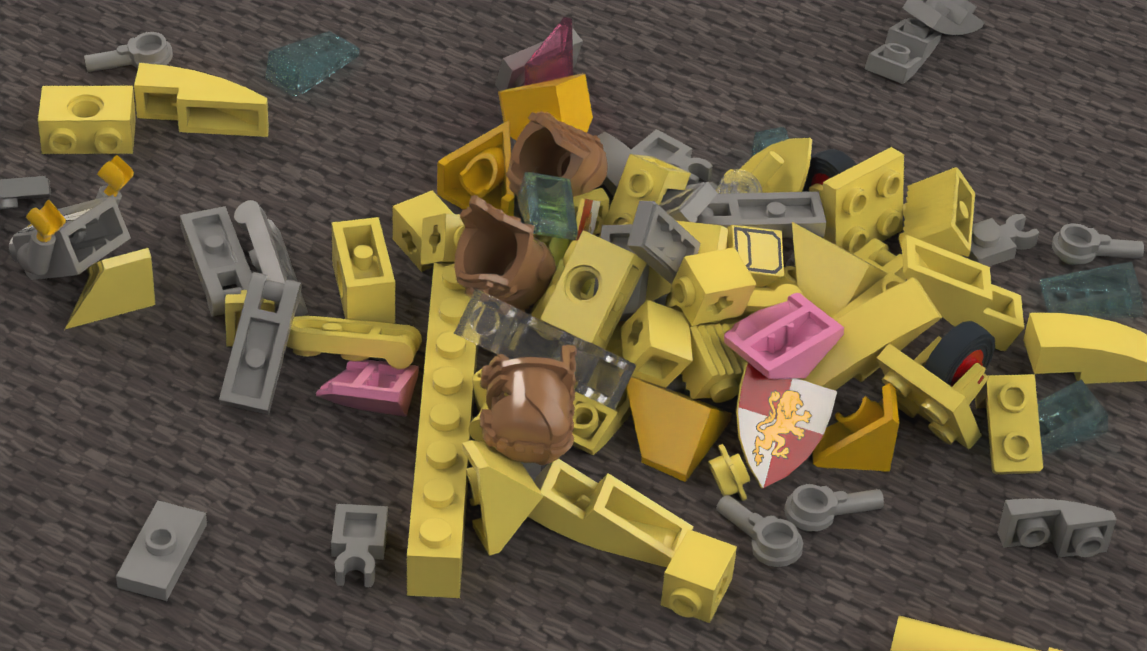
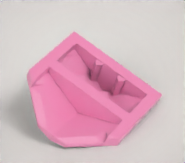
M794 293L788 296L786 302L758 310L735 323L732 329L725 333L724 343L768 379L806 378L844 335V327L803 295Z
M349 361L346 370L324 383L316 392V396L339 405L360 410L407 416L418 378L419 366L410 365L405 369H396L390 366L388 362Z

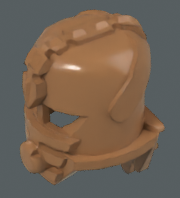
M532 112L528 117L530 122L517 138L512 150L509 168L506 173L510 182V190L520 198L525 199L529 195H533L541 202L555 205L570 197L589 193L602 185L607 176L608 163L606 152L603 150V144L600 142V139L597 136H592L571 125L558 121L548 112Z
M476 195L471 196L470 207L462 210L460 215L465 229L459 239L455 253L454 268L457 283L465 287L466 296L473 300L495 301L497 303L496 311L506 317L510 315L513 318L525 314V309H529V306L536 303L545 293L556 270L554 257L544 242H540L537 238L533 237L534 225L523 224L520 222V218L508 216L503 213V210L496 209L491 204H487Z
M561 346L560 361L539 357H521L509 360L504 354H497L490 361L489 365L482 367L480 386L487 390L486 404L488 409H482L480 427L484 435L483 439L490 448L494 446L497 452H500L510 460L522 463H536L541 466L554 462L571 448L574 442L572 432L574 430L573 416L575 410L573 401L575 400L574 386L576 383L574 375L576 371V346Z

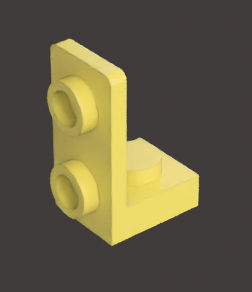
M630 154L603 225H622L626 222L633 224L639 201H655L659 205L667 189L685 190L691 173L652 156Z
M1035 374L990 375L987 382L976 395L975 405L976 408H987L992 472L994 474L1039 473L1043 469Z

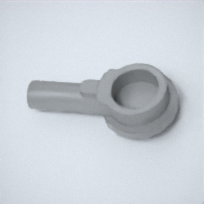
M145 32L135 38H130L127 45L118 46L117 50L84 55L87 73L126 65H133L138 69L139 63L169 64L173 57V50L162 34Z
M1075 223L1064 225L1052 239L1054 253L1063 262L1070 265L1087 264L1093 261L1095 256L1141 259L1144 253L1142 241L1111 239L1108 235L1099 234L1094 228H1088Z
M805 484L797 487L787 497L784 512L786 518L796 527L805 531H821L833 523L834 516L882 509L884 497L880 489L847 494L844 491L833 492L827 486L820 487L813 484Z
M725 495L720 499L716 510L752 537L751 548L753 555L758 561L768 566L782 567L796 562L801 557L803 540L793 523L784 519H778L774 515L763 518L761 515L749 511L730 495Z

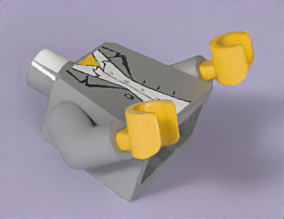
M116 155L111 161L106 162L97 173L108 186L99 188L95 200L57 209L50 200H47L40 210L35 207L29 211L26 218L31 224L13 235L9 243V252L12 259L20 264L31 280L78 275L131 239L118 205L122 197L119 190L133 177L134 172L132 168Z

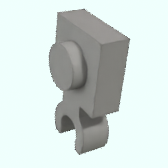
M657 129L631 149L637 155L652 156L690 172L691 175L687 185L697 184L699 178L708 182L711 180L713 166L710 162L702 158H691V147Z
M1024 214L1010 216L1006 220V224L1001 226L993 218L975 223L972 226L969 257H964L988 267L1015 258L1016 249H1030L1037 244L1039 231L1037 229H1032L1028 232L1021 231L1024 229L1026 220Z
M336 503L331 540V557H337L335 560V581L338 586H344L345 575L352 570L364 573L365 587H372L374 584V559L384 560L388 506Z

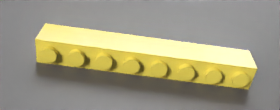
M434 263L407 549V596L460 598L468 491L466 469L469 468L470 463L463 452L462 443L471 441L468 427L473 420L474 391L472 377L476 373L481 301L473 300L466 296L465 287L457 283L455 264Z

